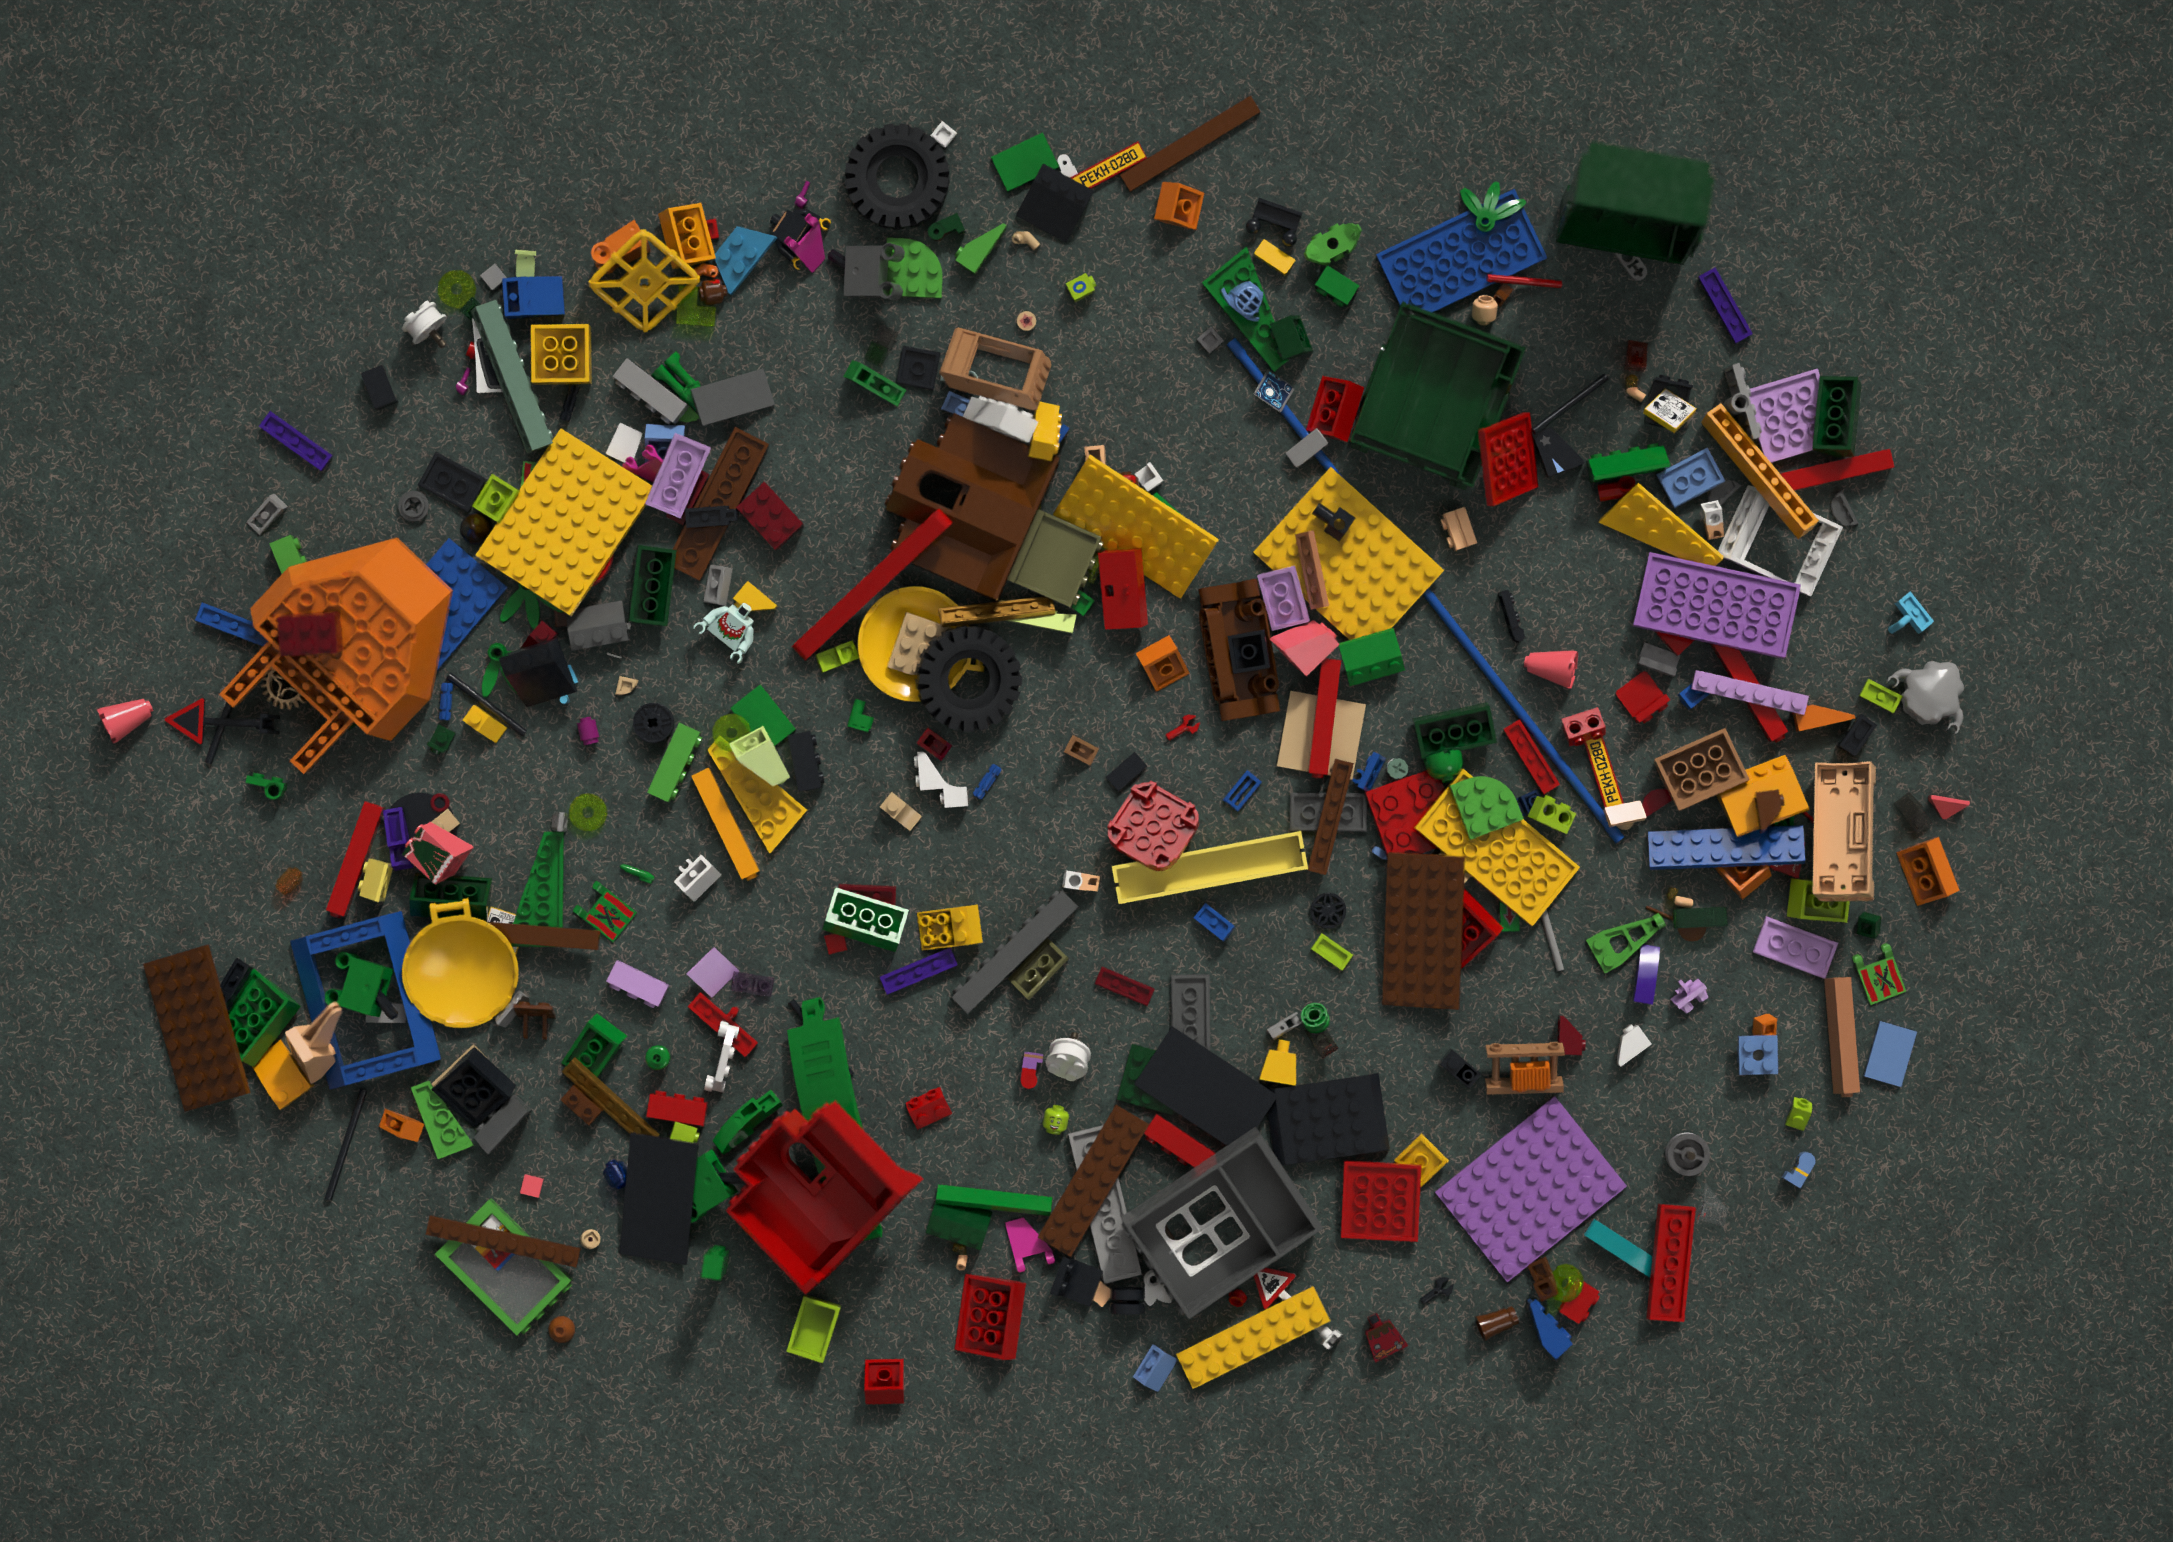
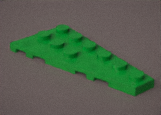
M1245 247L1204 280L1202 284L1271 370L1275 372L1289 360H1283L1282 357H1279L1276 350L1277 342L1271 337L1269 331L1271 329L1270 323L1275 321L1265 294L1263 295L1259 312L1253 315L1260 318L1257 322L1244 318L1227 304L1221 294L1222 288L1225 289L1228 295L1231 289L1245 281H1251V283L1263 291L1249 251Z
M544 832L513 924L563 928L564 832ZM511 943L512 947H553Z

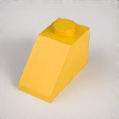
M749 581L733 597L736 601L735 606L739 608L742 603H746L751 607V611L773 610L778 607Z
M473 705L463 719L465 723L497 743L507 729L506 726L477 705Z

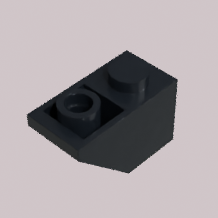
M1449 1049L1438 1063L1469 1089L1481 1076L1480 1072L1452 1049Z

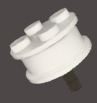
M426 301L415 314L412 312L405 317L404 320L406 322L403 324L402 330L408 332L413 337L412 342L414 344H418L431 336L442 349L447 343L436 330L445 322L447 316L445 314L441 315L438 312L434 302L429 303Z
M1072 1032L1070 1038L1054 1040L1050 1044V1054L1046 1059L1048 1071L1068 1081H1075L1085 1076L1088 1070L1087 1063L1091 1058L1090 1049L1084 1043L1077 1040L1078 1033Z

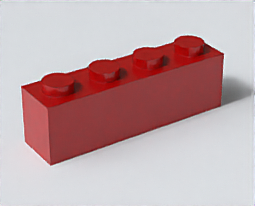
M1157 1113L1144 1132L1146 1140L1152 1144L1159 1143L1162 1145L1161 1150L1169 1155L1174 1153L1178 1156L1177 1160L1185 1166L1189 1163L1195 1168L1216 1154Z

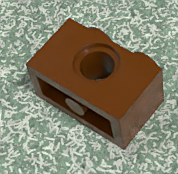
M573 1085L560 1099L588 1125H591L603 1112V1109L577 1085Z

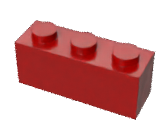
M655 1090V1093L650 1094L646 1117L700 1126L705 1125L708 1102H704L705 1098L693 1096V1100L685 1099L686 1095L674 1093V1097L667 1096V1092Z

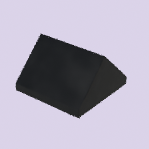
M1265 630L1227 636L1233 674L1271 668Z

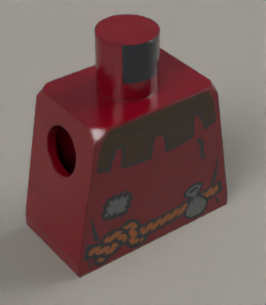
M1378 1313L1367 1317L1371 1328L1365 1330L1375 1362L1408 1346L1389 1319L1382 1322Z

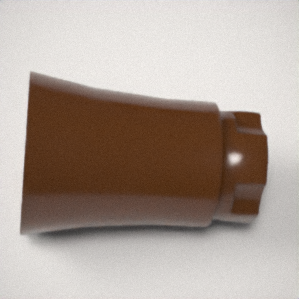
M1512 1306L1507 1309L1503 1308L1495 1312L1475 1316V1322L1484 1341L1519 1324L1517 1314Z

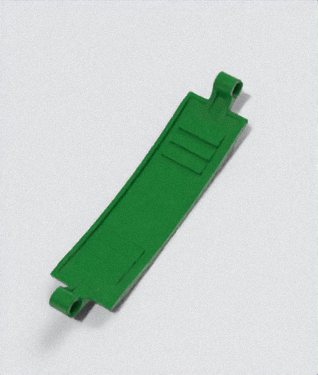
M821 997L805 1000L801 1006L803 1026L787 1030L792 1067L802 1115L809 1121L812 1118L811 1115L816 1110L821 1109L826 1103L830 1105L836 1101L863 1129L850 1077L840 1019L837 1017L823 1021L825 1004ZM813 1154L818 1173L820 1174L826 1167ZM825 1175L821 1178V1182L827 1178ZM881 1224L863 1241L882 1237Z

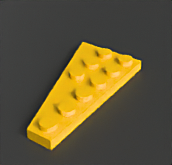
M1639 483L1599 520V523L1680 559L1716 566L1723 560L1721 553Z
M719 736L708 748V752L768 852L771 854L807 812V809L779 785L772 786L741 764L734 755L729 742Z

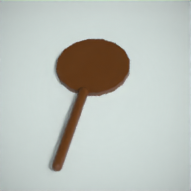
M1650 906L1645 907L1649 911L1656 914L1659 913L1661 916L1677 922L1679 934L1687 941H1698L1706 932V922L1698 914L1689 913L1679 920Z

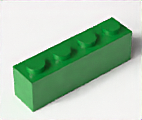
M714 1245L713 1248L711 1247L704 1254L702 1278L721 1280L727 1273L730 1250H726V1246Z

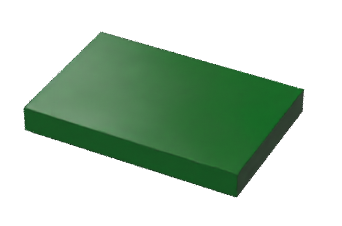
M1043 132L991 157L1007 192L1034 180L1042 164L1054 170L1059 168Z
M761 684L730 708L749 732L764 726L774 747L784 740L787 735L796 730Z

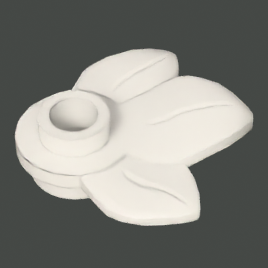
M1153 1270L1148 1271L1144 1275V1301L1149 1306L1153 1305L1156 1299L1165 1303H1171L1172 1300L1163 1287L1165 1283L1161 1285L1158 1280L1155 1283H1151L1150 1277L1155 1276Z

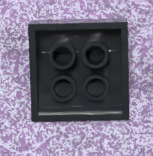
M1042 164L1016 216L1067 242L1094 190Z
M558 638L509 652L499 658L505 677L526 707L577 692Z
M474 1047L431 1090L474 1128L510 1098L516 1084Z

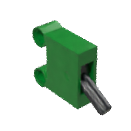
M340 952L335 959L336 965L340 969L348 970L343 990L329 989L326 992L324 998L326 1004L338 1003L339 1007L375 1017H380L381 1011H383L390 1020L397 1018L398 1011L386 997L394 969L361 959L354 953Z
M713 1149L697 1158L693 1209L696 1210L697 1214L692 1210L691 1222L704 1217L708 1210L736 1194L738 1191L734 1184L746 1185L737 1173L725 1171Z

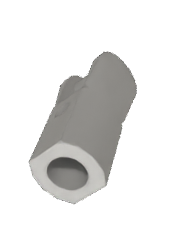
M1297 1012L1267 1029L1273 1040L1303 1023L1302 1020H1299ZM1289 1019L1293 1023L1291 1027H1288L1286 1021Z

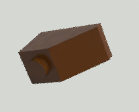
M1779 789L1756 792L1754 795L1760 833L1766 831L1780 813L1782 806H1784V796L1779 793Z

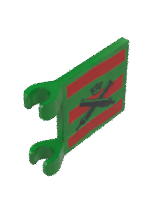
M595 881L592 887L602 894L589 912L579 905L574 907L573 912L596 930H600V933L610 941L614 942L637 912L599 881Z

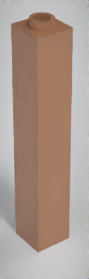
M1851 977L1825 978L1833 1094H1841V1097H1852L1853 1093L1860 1092Z

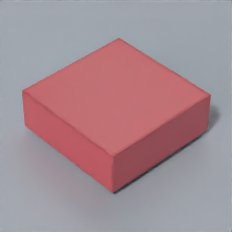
M525 1174L520 1193L539 1198L544 1179Z

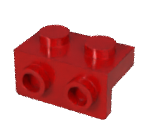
M940 1087L931 1089L927 1093L906 1102L908 1112L917 1130L952 1114Z

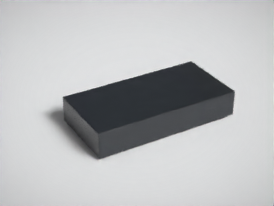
M1134 752L1108 774L1106 778L1119 791L1144 770L1147 765Z

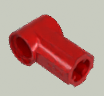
M1624 476L1616 482L1598 484L1600 501L1623 498L1636 485L1635 480L1630 476Z

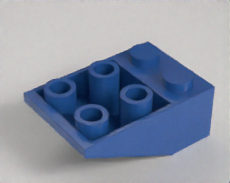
M562 276L502 278L504 311L507 319L565 315Z
M1529 1298L1527 1303L1538 1340L1557 1359L1573 1344L1570 1341L1572 1337L1563 1327L1559 1329L1556 1326L1559 1323L1550 1313L1547 1315L1543 1313L1545 1308L1536 1299L1532 1301Z

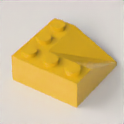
M589 324L531 325V382L534 385L592 384L591 326Z

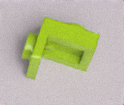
M1794 1097L1785 1125L1804 1131L1812 1114V1103L1804 1098Z

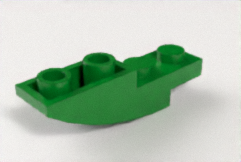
M772 1090L757 1100L754 1097L751 1098L727 1120L716 1134L713 1143L723 1155L753 1134L752 1128L782 1107L783 1104Z

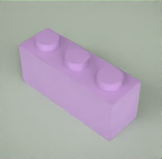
M619 960L615 962L606 981L610 983L609 987L617 991L623 989L627 991V996L636 1000L639 997L645 1000L644 1004L652 1008L655 1005L658 1007L661 1005L670 986Z

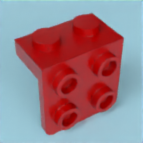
M1646 671L1641 672L1616 691V696L1636 723L1642 721L1645 724L1653 718L1652 713L1656 710L1661 712L1668 707L1667 702L1670 701L1667 694L1661 692Z

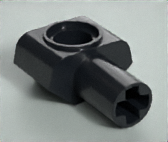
M1321 503L1317 505L1312 513L1328 524L1324 532L1339 542L1355 520L1354 516L1339 507L1337 512L1334 513ZM1337 519H1342L1345 522V527L1342 530H1337L1334 527V522Z

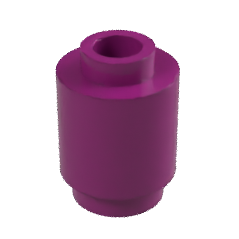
M591 716L579 719L580 723H577V728L583 745L599 742L596 720H591Z

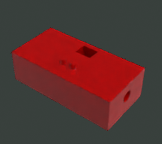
M1142 549L1105 550L1098 553L1105 630L1142 628L1148 625Z

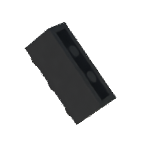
M811 731L787 735L798 792L822 788L825 780L823 772H819L818 769L821 760L819 753H815L814 746H817L816 735H812Z

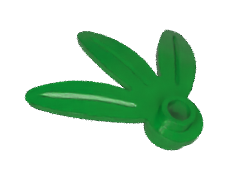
M1494 182L1489 187L1484 199V207H1482L1478 198L1469 189L1463 188L1460 190L1463 202L1477 217L1476 226L1482 232L1491 231L1495 226V221L1513 215L1526 204L1524 199L1509 201L1495 210L1500 194L1499 182ZM1484 219L1489 220V223L1484 225L1482 224V221Z
M518 583L519 589L506 602L500 616V621L505 622L512 617L524 599L528 621L533 630L539 625L540 608L537 597L551 609L561 613L563 611Z
M493 643L488 648V656L491 661L486 668L482 681V696L485 698L490 695L495 686L499 668L510 688L517 694L505 677L499 661L500 657L512 651H507L506 647L501 643ZM499 649L501 651V654L496 655L494 653V650Z

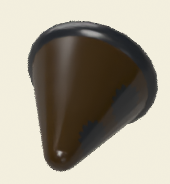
M473 512L465 516L460 526V532L464 540L474 545L483 544L492 531V524L489 518L479 512Z

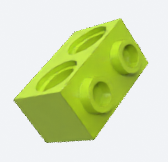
M1545 795L1544 798L1537 796L1528 817L1556 831L1567 834L1576 813L1570 811L1571 807L1564 803L1556 804V799ZM1545 806H1547L1546 812L1543 813Z

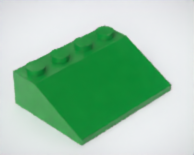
M256 969L251 971L236 999L233 1001L232 1008L228 1011L241 1061L253 1067L301 1007L293 998Z

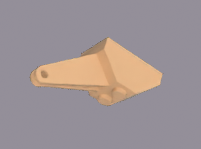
M338 1003L330 1004L311 1025L296 1026L285 1032L291 1053L310 1084L321 1079L336 1062L334 1058L336 1052L329 1043L342 1013Z

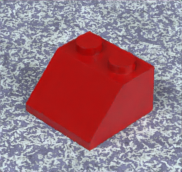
M904 1359L865 1360L864 1391L866 1404H904Z

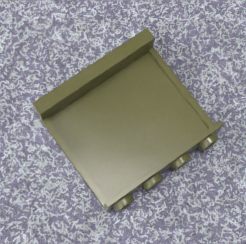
M1038 509L1007 580L1071 608L1072 604L1076 605L1080 598V595L1077 594L1080 587L1084 588L1088 577L1085 576L1087 570H1092L1096 560L1093 559L1095 552H1100L1104 543L1101 541L1102 537Z

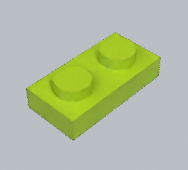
M1870 679L1866 680L1859 694V697L1891 713L1895 712L1903 697Z

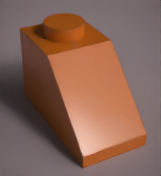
M385 1109L379 1125L380 1128L400 1138L418 1142L424 1126L423 1123L388 1109Z

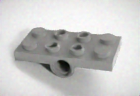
M1740 363L1724 369L1732 397L1725 400L1723 406L1732 417H1738L1741 428L1754 441L1761 437L1762 430L1759 422H1756V408L1754 404H1751L1749 398L1751 396L1750 388L1745 384V370L1740 366Z

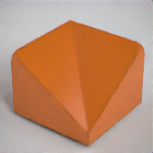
M1764 1014L1753 1018V1035H1776L1777 1018L1771 1014Z

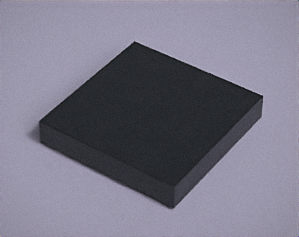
M903 346L896 384L934 391L941 353Z

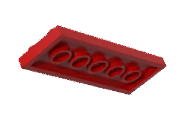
M1658 1204L1646 1319L1684 1322L1696 1207Z

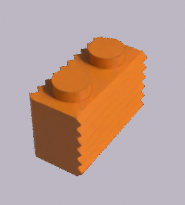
M1549 1061L1511 1062L1510 1084L1512 1090L1525 1092L1527 1089H1535L1536 1091H1544L1546 1088L1550 1089Z

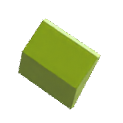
M491 474L472 507L500 523L520 491Z

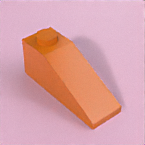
M1807 705L1805 715L1792 712L1796 732L1855 719L1853 714L1816 705Z

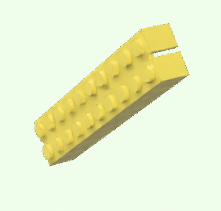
M1297 831L1182 853L1178 861L1170 869L1165 871L1149 869L1137 861L1112 866L1114 882L1119 883V886L1116 887L1118 903H1128L1308 869L1305 852H1300V849L1304 848L1302 833Z

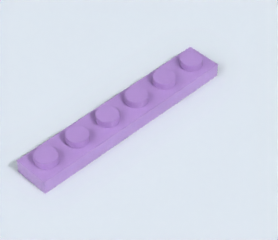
M1695 670L1691 686L1692 690L1805 715L1809 698L1807 695Z

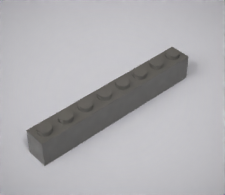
M1063 890L1060 893L1055 891L1049 897L1051 902L1048 905L1042 904L1035 911L1037 915L1033 919L1029 917L1021 924L1024 928L1020 932L1015 930L1008 937L1010 941L1005 946L1001 944L994 950L996 955L992 959L987 957L980 964L982 968L977 973L973 971L966 977L968 982L964 986L959 984L952 991L954 993L952 998L967 1014L1078 908Z

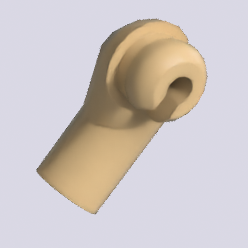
M1018 231L1012 236L1014 244H1028L1033 251L1040 246V243L1028 231Z

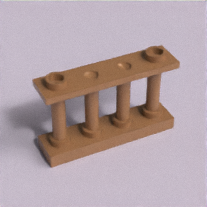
M1493 1043L1486 1045L1487 1058H1492V1077L1485 1078L1487 1095L1564 1093L1562 1076H1557L1558 1056H1565L1563 1043ZM1538 1056H1550V1089L1546 1088L1544 1091L1527 1089L1525 1092H1517L1512 1090L1510 1078H1500V1057H1511V1062H1519V1057H1531V1061H1538Z

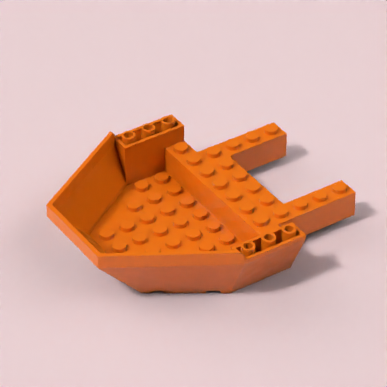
M397 537L290 566L250 608L254 628L268 642L219 695L232 707H235L242 702L272 668L279 673L327 719L325 724L290 760L303 774L308 772L354 722L366 734L391 741L432 697L453 590ZM340 611L342 651L329 654L280 656L277 617L284 614Z

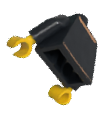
M798 209L793 212L787 210L782 217L774 214L770 219V223L775 226L772 233L777 237L775 244L779 253L788 261H792L797 270L800 269L796 267L795 263L800 259L795 257L796 254L784 243V240L789 236L798 243L812 228L804 219L808 214L817 218L820 223V229L823 231L828 229L823 227L822 222L826 221L831 224L828 218L821 219L819 215L808 209Z

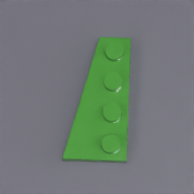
M426 1081L411 1087L437 1159L474 1146L443 1100L431 1090L433 1086L430 1081Z

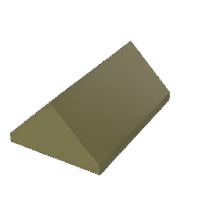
M1047 937L1008 980L1030 1000L1069 957Z

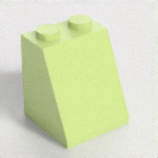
M764 726L729 743L737 760L772 786L780 785L790 778Z

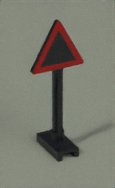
M204 698L165 718L167 723L199 744H203L205 725L255 727L259 729V733L278 735L280 731L274 730V719H280V715L260 714V718H256V720L206 718V700Z

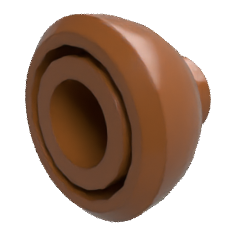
M558 1316L549 1324V1336L558 1343L568 1342L575 1334V1325L568 1317Z

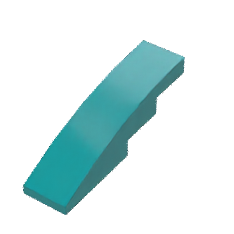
M1595 1219L1592 1221L1584 1234L1586 1237L1646 1276L1651 1277L1653 1256Z

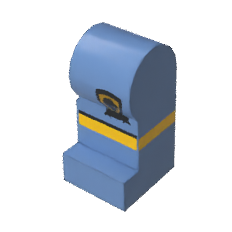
M1808 1152L1799 1153L1796 1158L1797 1163L1791 1173L1785 1171L1782 1178L1798 1188L1802 1187L1815 1165V1157Z

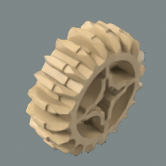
M273 668L269 671L268 677L262 679L266 681V684H262L261 688H267L263 695L270 694L267 698L268 702L275 699L273 706L276 707L280 702V709H284L285 705H287L288 709H292V703L298 708V700L303 704L306 702L303 696L293 687L284 688L285 684L281 680L285 679L277 675ZM273 679L279 684L277 695L273 690ZM290 690L298 693L291 699H282Z

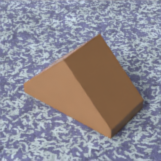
M1072 735L1064 753L1091 766L1099 748Z

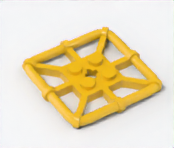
M644 229L633 235L617 252H613L611 258L592 276L588 283L594 293L609 304L615 313L622 315L637 329L648 332L672 310L674 311L678 308L677 305L700 282V276L677 256L675 250L669 249L657 237ZM646 239L666 255L656 266L647 259ZM641 240V259L631 267L622 257ZM673 261L689 276L668 277L662 270ZM616 263L627 271L620 279L600 280ZM641 279H648V285H640ZM687 284L672 300L662 293L669 285ZM621 287L628 294L617 302L601 288ZM658 297L666 306L648 322V305ZM633 298L642 305V322L624 308Z

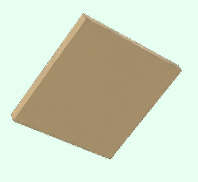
M1290 691L1277 762L1278 767L1308 772L1317 695ZM1337 699L1328 776H1331L1334 760L1339 759L1354 763L1350 780L1353 779L1366 704Z

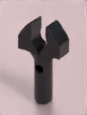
M1439 1277L1435 1280L1437 1282L1436 1287L1420 1298L1421 1303L1426 1304L1439 1294L1450 1295L1454 1284L1446 1289H1441L1442 1284L1449 1280V1278Z

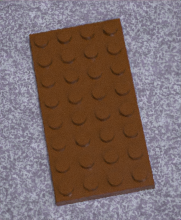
M1388 852L1382 1005L1460 1009L1465 856Z
M209 944L144 963L143 966L184 1111L249 1094V1085Z

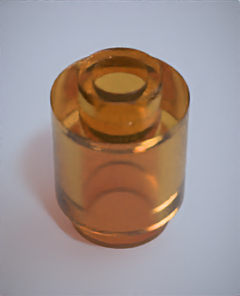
M288 867L277 879L275 887L284 895L292 893L303 881V873L297 867Z

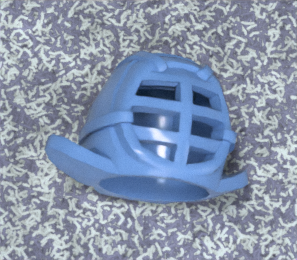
M1245 281L1231 289L1228 295L1224 288L1221 289L1224 300L1235 311L1247 320L1259 321L1260 318L1253 315L1259 312L1264 294L1255 284L1251 283V281Z

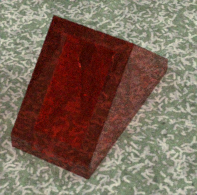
M1628 340L1624 369L1644 372L1647 365V343Z

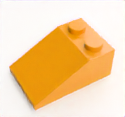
M282 1040L268 1048L253 1067L269 1096L280 1110L315 1086L313 1083L310 1084Z

